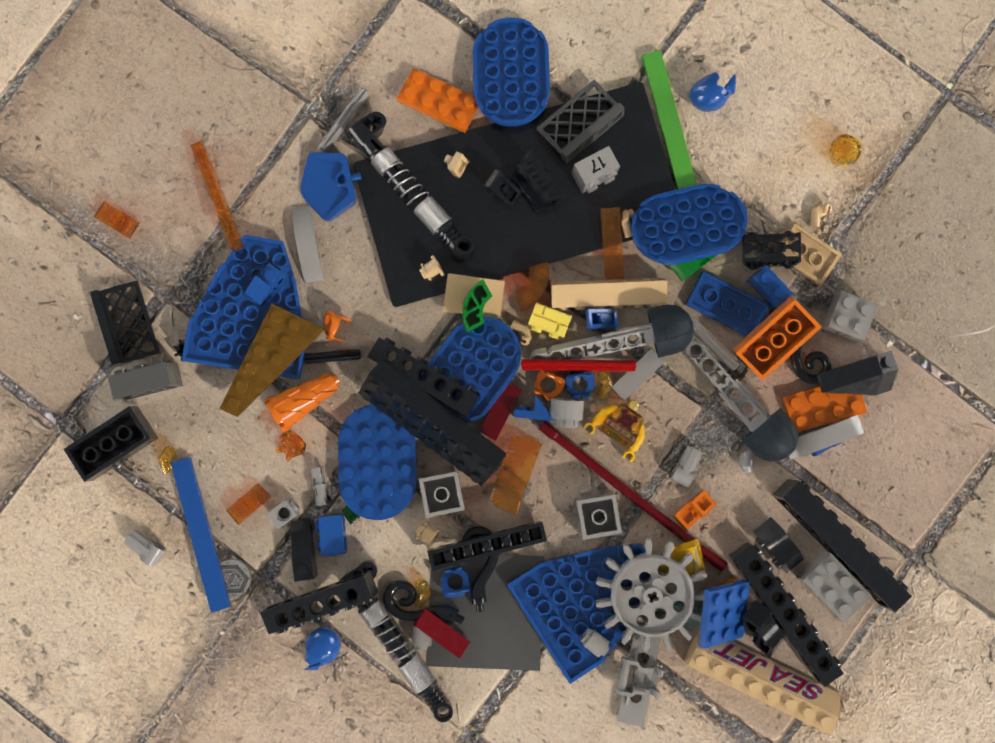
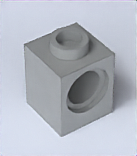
M286 499L268 512L267 515L276 528L280 529L301 513L298 511L300 508L294 500ZM283 507L289 510L288 518L283 517L281 514Z

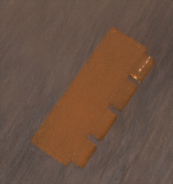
M513 435L508 448L515 452H506L507 455L503 460L502 467L508 470L500 469L495 482L501 489L493 487L489 498L490 501L495 503L494 507L513 515L517 514L542 443L524 435L520 437Z

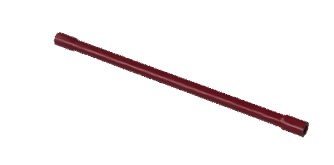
M544 421L538 428L539 431L558 443L684 543L695 540L689 533L560 434L547 421ZM700 543L702 556L707 562L722 572L728 563Z

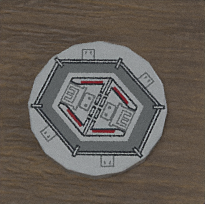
M234 558L220 563L229 598H236L244 594L251 586L252 574L248 565L242 560Z

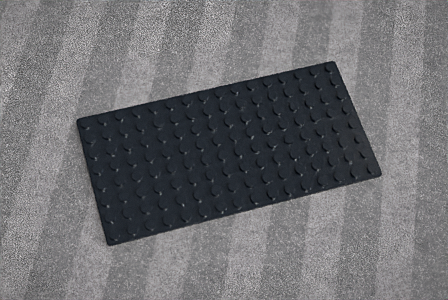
M638 82L606 91L617 103L620 102L624 106V116L568 164L562 160V156L537 131V127L565 103L545 108L537 118L524 125L503 126L492 123L467 130L466 133L460 132L393 151L397 158L400 159V162L403 163V168L408 169L409 175L416 177V183L422 185L421 193L429 192V197L432 196L446 214L452 218L454 228L458 229L457 232L472 240L473 250L464 261H456L452 258L449 246L445 245L446 242L443 243L442 239L435 237L426 228L418 216L413 213L416 206L413 203L407 205L410 201L408 197L400 198V192L394 190L395 187L391 182L387 183L388 179L377 172L369 162V158L355 162L353 164L354 171L361 174L362 180H357L392 305L400 307L445 294L448 273L498 279L632 241V236L626 238L624 236L621 226L622 212L625 209H633L634 213H636L640 204L649 197L675 190L644 84ZM595 94L588 97H599V94ZM576 101L573 104V109H584L585 101ZM587 101L586 110H598V102ZM600 102V110H609L612 107L609 102ZM562 113L559 116V121L570 122V113ZM573 113L572 122H583L584 114ZM586 114V122L597 120V114ZM548 125L543 130L548 134H555L556 125ZM558 126V134H569V126ZM572 126L571 134L579 135L583 131V126ZM557 138V144L561 149L568 144V138ZM609 146L620 165L617 175L614 177L615 179L608 184L603 182L597 185L598 188L591 193L587 191L581 193L571 174L574 164ZM530 150L534 157L541 161L543 168L550 172L553 180L558 182L559 189L566 194L556 207L541 213H535L531 209V203L522 192L511 208L491 196L487 192L489 189L485 186L495 169L499 170L510 180L518 163L525 153ZM457 151L463 154L469 161L460 178L454 176L448 170V163L444 162L447 154L454 157ZM434 255L445 275L441 276L438 274L432 277L430 281L428 278H423L419 269L422 268V263L426 264L431 261V256Z

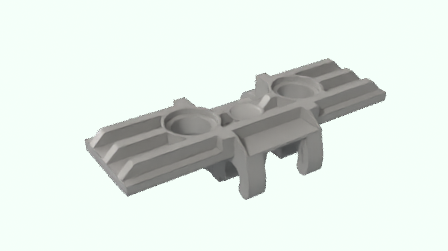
M634 632L630 654L628 657L621 658V662H623L618 688L615 690L616 694L622 695L617 721L644 727L649 697L653 695L655 698H659L660 691L657 689L659 676L663 677L664 673L661 667L655 666L661 636L651 637L650 648L648 652H644L642 645L644 636ZM640 653L648 655V660L645 663L638 662L637 659ZM630 665H635L632 685L630 688H627ZM636 694L641 695V698L638 701H632L630 699V697H633Z

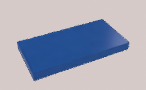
M705 271L700 273L685 303V306L744 336H747L764 320L771 306Z

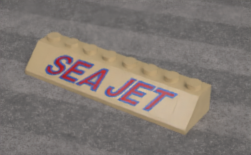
M701 625L699 626L684 658L685 663L689 667L831 735L839 718V692L827 686L824 687L822 684L734 641L704 649L699 646Z

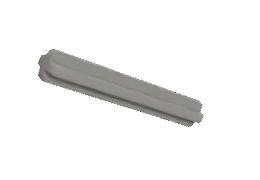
M364 88L359 89L320 142L318 147L323 152L327 153L368 98L369 92Z
M689 314L693 322L694 334L731 371H734L740 365L739 362Z

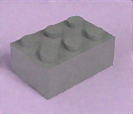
M824 550L796 576L822 605L842 623H845L872 597L831 553Z

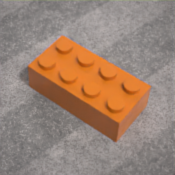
M790 296L733 348V351L763 381L822 327L796 299Z

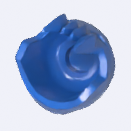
M716 72L699 80L690 89L689 98L692 105L702 112L716 111L723 107L729 96L735 93L736 75L732 76L725 87L717 85L720 76Z
M320 627L310 633L306 638L305 662L310 665L304 668V670H318L320 666L332 663L336 659L341 647L340 637L336 631L329 627Z

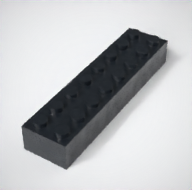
M382 359L368 374L358 392L364 400L369 401L380 412L385 413L396 424L402 426L412 436L418 438L428 448L434 450L441 458L450 462L457 470L466 474L473 482L478 483L480 486L488 480L507 455L497 445Z
M787 479L772 496L827 552L831 553L880 606L896 613L912 597L907 591L909 588L902 581H897L893 577L895 574L887 566L883 567L879 563L880 558L873 552L869 553L865 547L867 545L860 538H855L851 534L853 531L846 524H841L837 520L839 517L831 509L827 510L823 506L825 502L819 496H814L810 492L811 488L804 481Z

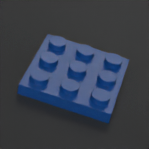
M743 579L704 590L699 637L700 647L706 649L744 636L745 629L742 618L747 611L749 581Z

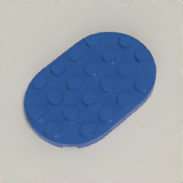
M512 17L496 20L490 23L482 33H479L473 47L474 97L479 110L490 121L503 126L524 125L537 118L548 103L550 95L548 43L541 30L539 31L527 20Z
M698 184L660 193L642 202L633 215L631 224L632 239L644 256L662 264H680L722 254L735 247L742 239L748 220L746 208L734 192H728L720 188V185Z
M483 316L485 323L468 333L464 329L463 322L459 324L427 365L432 369L436 366L445 371L443 375L449 379L451 376L461 381L460 385L464 388L470 386L478 391L476 395L480 399L469 417L433 397L466 423L480 419L491 409L517 374L521 363V347L517 336L507 324L493 317ZM424 371L422 375L423 381L428 379V371ZM444 380L437 383L438 390H443L446 386ZM456 390L453 393L454 400L461 399L462 391Z
M373 404L354 411L343 423L338 437L339 488L341 496L346 505L363 518L370 520L392 518L409 505L416 491L415 436H412L406 429L396 424L385 413L380 412Z

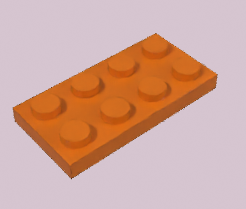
M415 68L412 69L397 96V102L463 133H466L478 110L473 95Z
M820 386L781 397L785 412L794 422L797 432L837 422L854 415L858 416L868 413L862 394L822 393Z

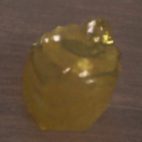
M841 134L835 138L827 148L831 162L838 167H847L855 163L861 156V140L848 134Z

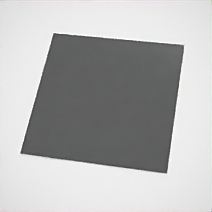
M499 555L495 569L486 583L487 602L483 603L484 611L476 612V605H471V589L461 597H445L441 590V577L445 574L444 570H449L452 567H462L470 578L472 588L476 576L485 565L488 557L434 571L431 570L429 607L449 605L460 610L458 614L465 617L462 624L456 621L451 624L441 618L439 619L469 640L470 644L459 659L432 639V646H428L427 666L540 671L541 638L508 588L507 583L536 564L544 562V556ZM459 574L451 575L448 579L449 587L453 590L460 589L463 585V578Z

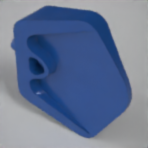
M312 152L307 157L301 181V194L322 219L332 221L356 204L357 198L353 181L362 180L360 172L350 173L347 158L342 153Z

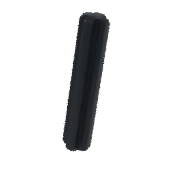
M359 349L304 354V362L306 364L361 359V351Z

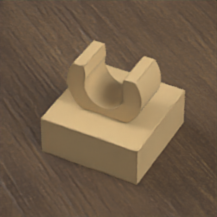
M457 151L454 157L447 154L444 162L448 163V170L458 178L461 177L469 163L465 156Z

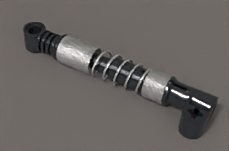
M372 112L353 124L348 130V134L369 157L371 165L374 166L381 176H385L388 179L387 183L391 182L393 184L394 190L400 192V198L408 197L410 199L407 205L413 203L416 206L413 213L418 216L435 237L442 239L443 243L446 242L445 245L449 246L452 258L456 261L466 260L473 250L472 240L457 232L458 229L454 228L452 218L446 214L432 196L429 197V192L421 193L422 185L416 183V177H411L409 170L403 168V163L400 162V159L397 158L394 152L378 140L384 131L387 122L386 117L380 112Z
M366 560L338 581L358 575L357 569L363 573L365 566L367 568L372 567L371 574L374 579L377 575L378 567L373 561ZM351 589L352 593L354 595H357V592L354 589ZM373 597L374 600L368 603L369 606L367 604L363 605L362 602L356 604L358 613L363 618L362 620L365 621L368 628H372L375 631L374 636L380 638V645H385L387 648L386 653H395L392 661H401L398 666L400 673L416 695L424 698L427 706H430L435 719L439 722L449 721L453 715L451 702L446 696H443V692H440L441 689L437 688L436 677H434L418 653L411 655L415 649L411 652L407 650L405 646L409 641L403 644L405 639L402 635L404 633L398 631L396 628L398 624H393L391 621L392 616L388 617L389 612L385 609L380 599ZM441 706H446L448 708V712L445 714H440L438 712V708Z

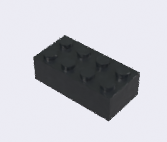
M129 406L63 450L83 481L88 482L102 476L157 440L158 437L139 407Z

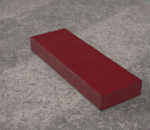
M509 383L491 407L479 431L480 433L495 441L497 440L522 389Z
M425 608L413 624L459 659L470 644L469 640Z

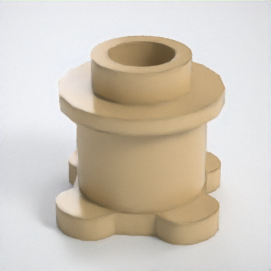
M434 255L431 256V261L426 264L422 263V268L419 269L423 278H428L430 281L432 277L438 274L441 276L445 275Z
M428 523L425 525L421 524L415 532L417 535L416 539L425 542L427 549L436 541L440 532L439 528L436 531L430 528Z

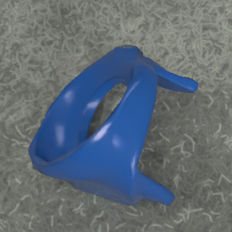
M571 371L566 376V389L573 396V399L591 398L589 394L594 389V374L591 371ZM582 377L586 379L588 385L583 392H577L573 389L572 383L576 378Z
M452 567L449 570H444L445 574L441 577V590L445 597H461L470 591V578L462 567ZM459 574L463 578V585L460 589L453 590L449 587L448 579L451 575Z

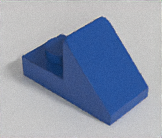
M268 263L258 276H254L245 294L261 305L285 275Z
M586 309L588 331L618 328L617 309Z
M537 396L534 399L533 411H530V407L519 406L518 410L514 409V417L553 421L551 414Z

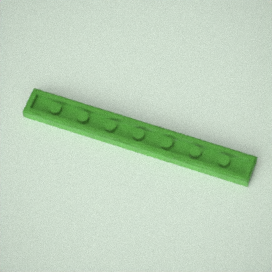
M661 50L643 54L642 61L676 188L681 189L697 185Z

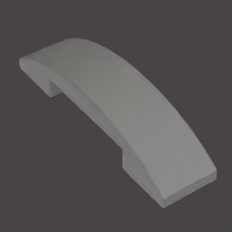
M311 206L292 209L296 246L305 283L323 281L325 279L317 248Z
M854 415L837 423L798 436L797 446L792 454L789 455L790 460L863 434L864 430L858 416Z

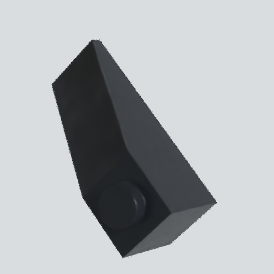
M310 518L291 521V552L294 582L311 580L318 576Z

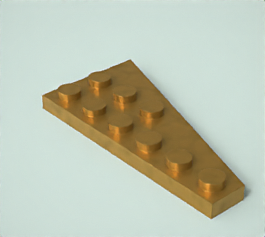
M272 304L219 409L239 417L325 329Z

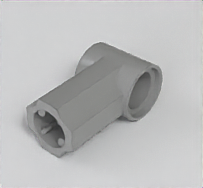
M687 446L679 463L674 466L670 479L688 487L695 476L694 470L703 453Z
M133 530L124 542V545L140 556L142 562L151 567L156 565L166 551V548L160 543L149 540L137 530Z

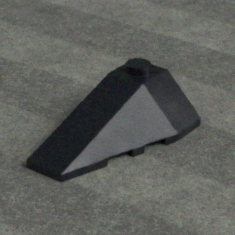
M889 351L816 374L822 393L876 396L892 390L898 367L893 352Z

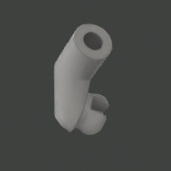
M749 448L740 455V467L746 473L753 470L752 462L755 456Z

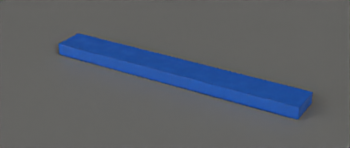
M188 457L172 462V471L210 611L213 613L231 607V602L192 459Z

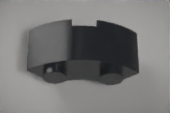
M772 517L753 531L757 537L755 542L761 549L765 548L773 558L772 564L778 570L782 568L787 574L804 560L801 551Z
M755 600L743 615V626L745 631L750 632L753 636L752 642L765 655L771 658L783 642L786 632L775 622L773 611L765 604Z

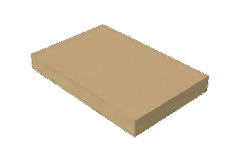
M793 223L788 231L794 233L801 232V262L794 266L793 269L818 286H821L842 254L798 224ZM798 239L793 241L781 242H786V245H791L793 242L798 241ZM786 249V252H782L786 256H798V252H793L791 249Z
M448 273L443 312L462 314V306L466 295L475 284L484 279L492 297L483 308V316L500 319L505 281Z

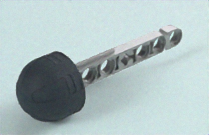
M670 304L647 309L649 324L557 344L548 349L547 347L535 349L530 353V359L542 356L543 359L580 360L653 343L658 358L677 354L689 345L693 337L694 326L691 317L684 309ZM630 335L638 336L634 341L627 339ZM611 339L619 340L615 345L609 344ZM578 347L581 351L579 353H572L571 349ZM554 352L562 353V355L557 358L552 356Z
M693 334L691 342L685 348L686 353L721 392L719 394L721 398L751 430L742 441L756 456L763 460L779 461L787 458L795 450L798 442V432L794 422L782 408L770 416L738 379L734 380L704 345L696 341L697 338ZM693 345L701 347V353L698 356H694L690 352ZM706 359H711L714 362L713 369H704L703 362ZM717 367L721 369L717 371L721 376L726 375L725 384L722 382L718 384V377L715 374L713 377L710 376V373L714 372ZM732 388L740 391L738 399L730 398L729 391ZM750 403L753 406V412L745 414L742 411V405ZM756 411H758L760 414L756 415L752 419V421H750L748 418L753 416L756 413Z

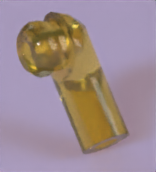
M599 371L598 378L601 387L596 392V395L604 399L612 388L613 383L608 371Z
M172 446L165 447L159 456L163 475L173 472L170 462L174 458L176 450Z
M418 578L415 581V587H417L419 596L414 604L422 608L429 598L431 591L428 582Z

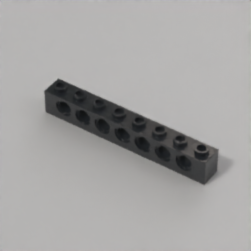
M745 543L731 553L729 557L746 581L750 582L749 585L761 602L773 611L774 620L786 632V637L818 682L824 687L828 686L844 674L840 669L842 664L835 656L832 657L828 652L831 650L824 640L821 641L818 638V630L813 624H808L806 621L807 615L801 608L798 609L794 604L796 602L795 598L790 592L786 593L783 588L785 584L778 576L775 577L771 572L773 567L767 560L764 561L761 558L762 552L757 545ZM756 560L757 566L754 569H750V562ZM767 576V584L761 585V579ZM779 592L778 600L773 601V594ZM790 608V615L784 617V611ZM799 624H801V625H802L801 631L798 632V633H796V632H795L796 626L799 625ZM813 640V646L807 649V643ZM824 657V662L818 665V660Z

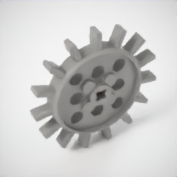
M645 537L644 546L646 552L636 556L633 554L631 547L624 543V553L629 559L622 565H619L615 560L607 557L605 560L609 568L616 571L613 580L597 577L596 580L597 585L611 589V597L596 600V607L613 606L616 613L604 622L606 629L613 627L621 621L627 627L622 634L621 643L625 645L634 632L643 635L642 645L644 652H648L650 648V638L660 636L663 637L666 649L668 651L672 650V642L668 634L679 630L690 641L692 635L684 624L689 617L701 622L702 613L693 610L695 600H704V592H695L693 583L707 577L705 570L689 575L685 567L693 560L694 555L692 552H688L679 562L670 557L674 549V542L672 540L667 542L664 553L661 554L652 552L650 537ZM662 564L669 567L665 573H660L657 570ZM642 572H648L650 577L647 580H642L639 578V575ZM624 579H629L632 584L629 587H623L621 582ZM668 583L676 584V588L672 591H668L665 587ZM656 592V595L649 597V594ZM637 597L640 601L637 605H631L629 603L630 598ZM676 601L684 603L680 609L674 608L673 604ZM663 608L666 612L664 615L658 616L655 614V610ZM640 615L647 617L644 623H640L636 619Z

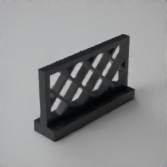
M138 280L90 292L111 364L114 367L160 353ZM135 286L137 293L134 299L124 295L127 288ZM114 292L119 297L113 305L107 302L105 294ZM122 297L131 301L127 311L117 307ZM134 304L142 307L143 311L139 318L130 314ZM115 309L125 313L120 323L112 319ZM128 315L137 319L132 329L123 325ZM140 321L147 324L148 330L145 335L135 331ZM121 327L130 331L125 341L119 339L117 335ZM133 333L143 338L138 347L128 343ZM145 340L153 343L155 350L145 352L141 350V347ZM126 345L136 349L132 357L124 358L123 351Z

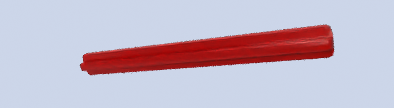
M522 359L521 368L522 370L634 372L636 370V362L634 360Z

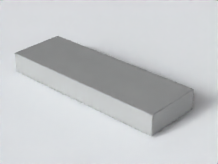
M651 348L636 362V370L634 372H626L610 388L625 401L665 360L662 357L658 358L656 351Z

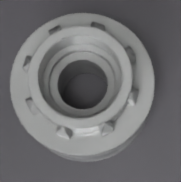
M551 398L550 414L554 426L565 428L578 427L579 421L583 420L584 400Z

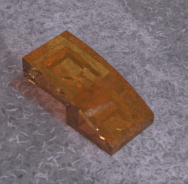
M103 201L94 216L128 238L132 237L140 224L137 220Z
M258 483L226 511L240 525L271 497Z

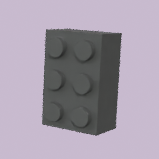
M162 359L153 361V365L146 366L141 364L134 366V370L127 371L126 369L114 371L115 375L108 376L113 399L130 400L183 386L178 364Z

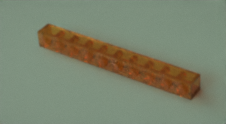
M202 141L196 142L190 146L230 249L233 252L245 248L206 146Z

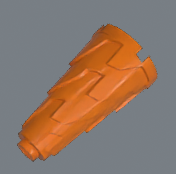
M325 373L311 381L264 399V402L284 433L302 420L323 400L335 393L339 388L340 381L335 374Z

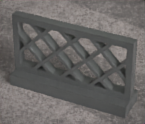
M593 80L537 127V131L562 156V160L568 164L624 116V106L620 102L617 103ZM594 87L599 92V97H587L588 91ZM576 101H585L584 109H573V104ZM587 101L598 102V110H586ZM600 102H609L612 107L609 110H600ZM562 113H570V122L559 121V116ZM573 113L584 114L583 122H572ZM586 114H597V120L586 122ZM548 125H556L555 134H548L543 129ZM558 126H569V134H558ZM572 126H583V131L579 135L571 134ZM557 138H568V144L561 149L557 144Z

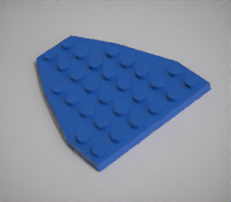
M244 235L236 248L231 251L230 256L218 268L207 288V292L202 301L199 302L193 317L188 322L182 361L239 370L272 304L302 318L297 284L283 241ZM270 263L285 276L263 303L259 305L247 296L245 291L254 276H258L266 265ZM305 350L279 377L300 380Z
M641 543L628 544L635 556L646 552ZM623 545L599 547L540 562L507 583L508 588L569 684L602 664L612 648H615L622 634L627 629L621 621L613 627L606 629L604 622L616 614L613 606L596 607V600L611 597L610 588L601 587L596 584L597 577L613 580L616 571L609 568L605 560L607 557L615 560L619 565H622L629 559L624 553ZM642 572L639 575V578L642 580H647L650 577L648 572ZM624 579L621 582L623 587H629L632 584L629 579ZM632 597L629 603L637 605L640 600L637 597ZM588 628L596 630L609 641L608 646H610V649L605 656L597 657L582 645L583 643L580 641V638Z

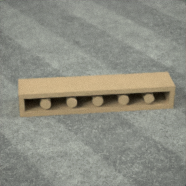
M665 278L550 282L551 307L558 311L567 310V307H574L575 310H585L586 307L591 306L594 309H604L605 306L624 308V305L640 308L643 307V304H650L651 307L661 306L667 303L668 281Z

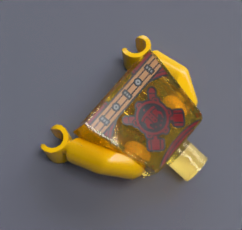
M631 401L628 406L621 403L619 406L611 405L603 408L592 419V423L589 422L584 426V429L588 425L593 426V431L589 433L593 434L598 425V430L626 449L622 454L623 458L628 453L632 454L629 459L630 462L634 461V452L638 451L645 439L644 425L642 424L644 418L637 413L641 406L636 401Z

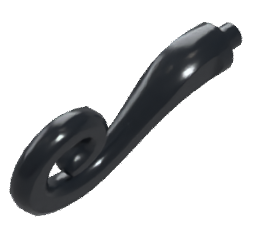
M800 346L790 355L792 369L803 382L819 384L816 374H809L803 368L801 363L802 346ZM814 351L805 358V365L808 369H813L815 359H819L822 362V370L819 373L832 369L829 357L823 352Z
M474 526L465 532L462 540L493 532L483 526ZM499 554L488 556L485 565L472 584L471 605H476V612L484 611L483 603L487 602L486 583L495 569Z
M404 580L392 582L384 591L385 607L394 617L400 620L416 621L423 609L406 611L399 608L393 599L397 590L405 589L408 591V598L399 599V604L403 607L411 606L415 603L417 597L415 587L410 582ZM434 605L425 608L436 617L451 624L454 621L462 624L465 618L458 614L460 610L449 605Z

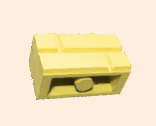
M536 302L528 326H531L530 330L541 334L544 331L549 333L548 337L559 340V338H564L572 316Z

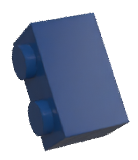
M767 265L760 268L747 280L767 304L771 305L772 309L780 306L793 294Z
M344 514L319 516L318 520H316V531L320 533L317 548L318 551H321V556L347 553Z

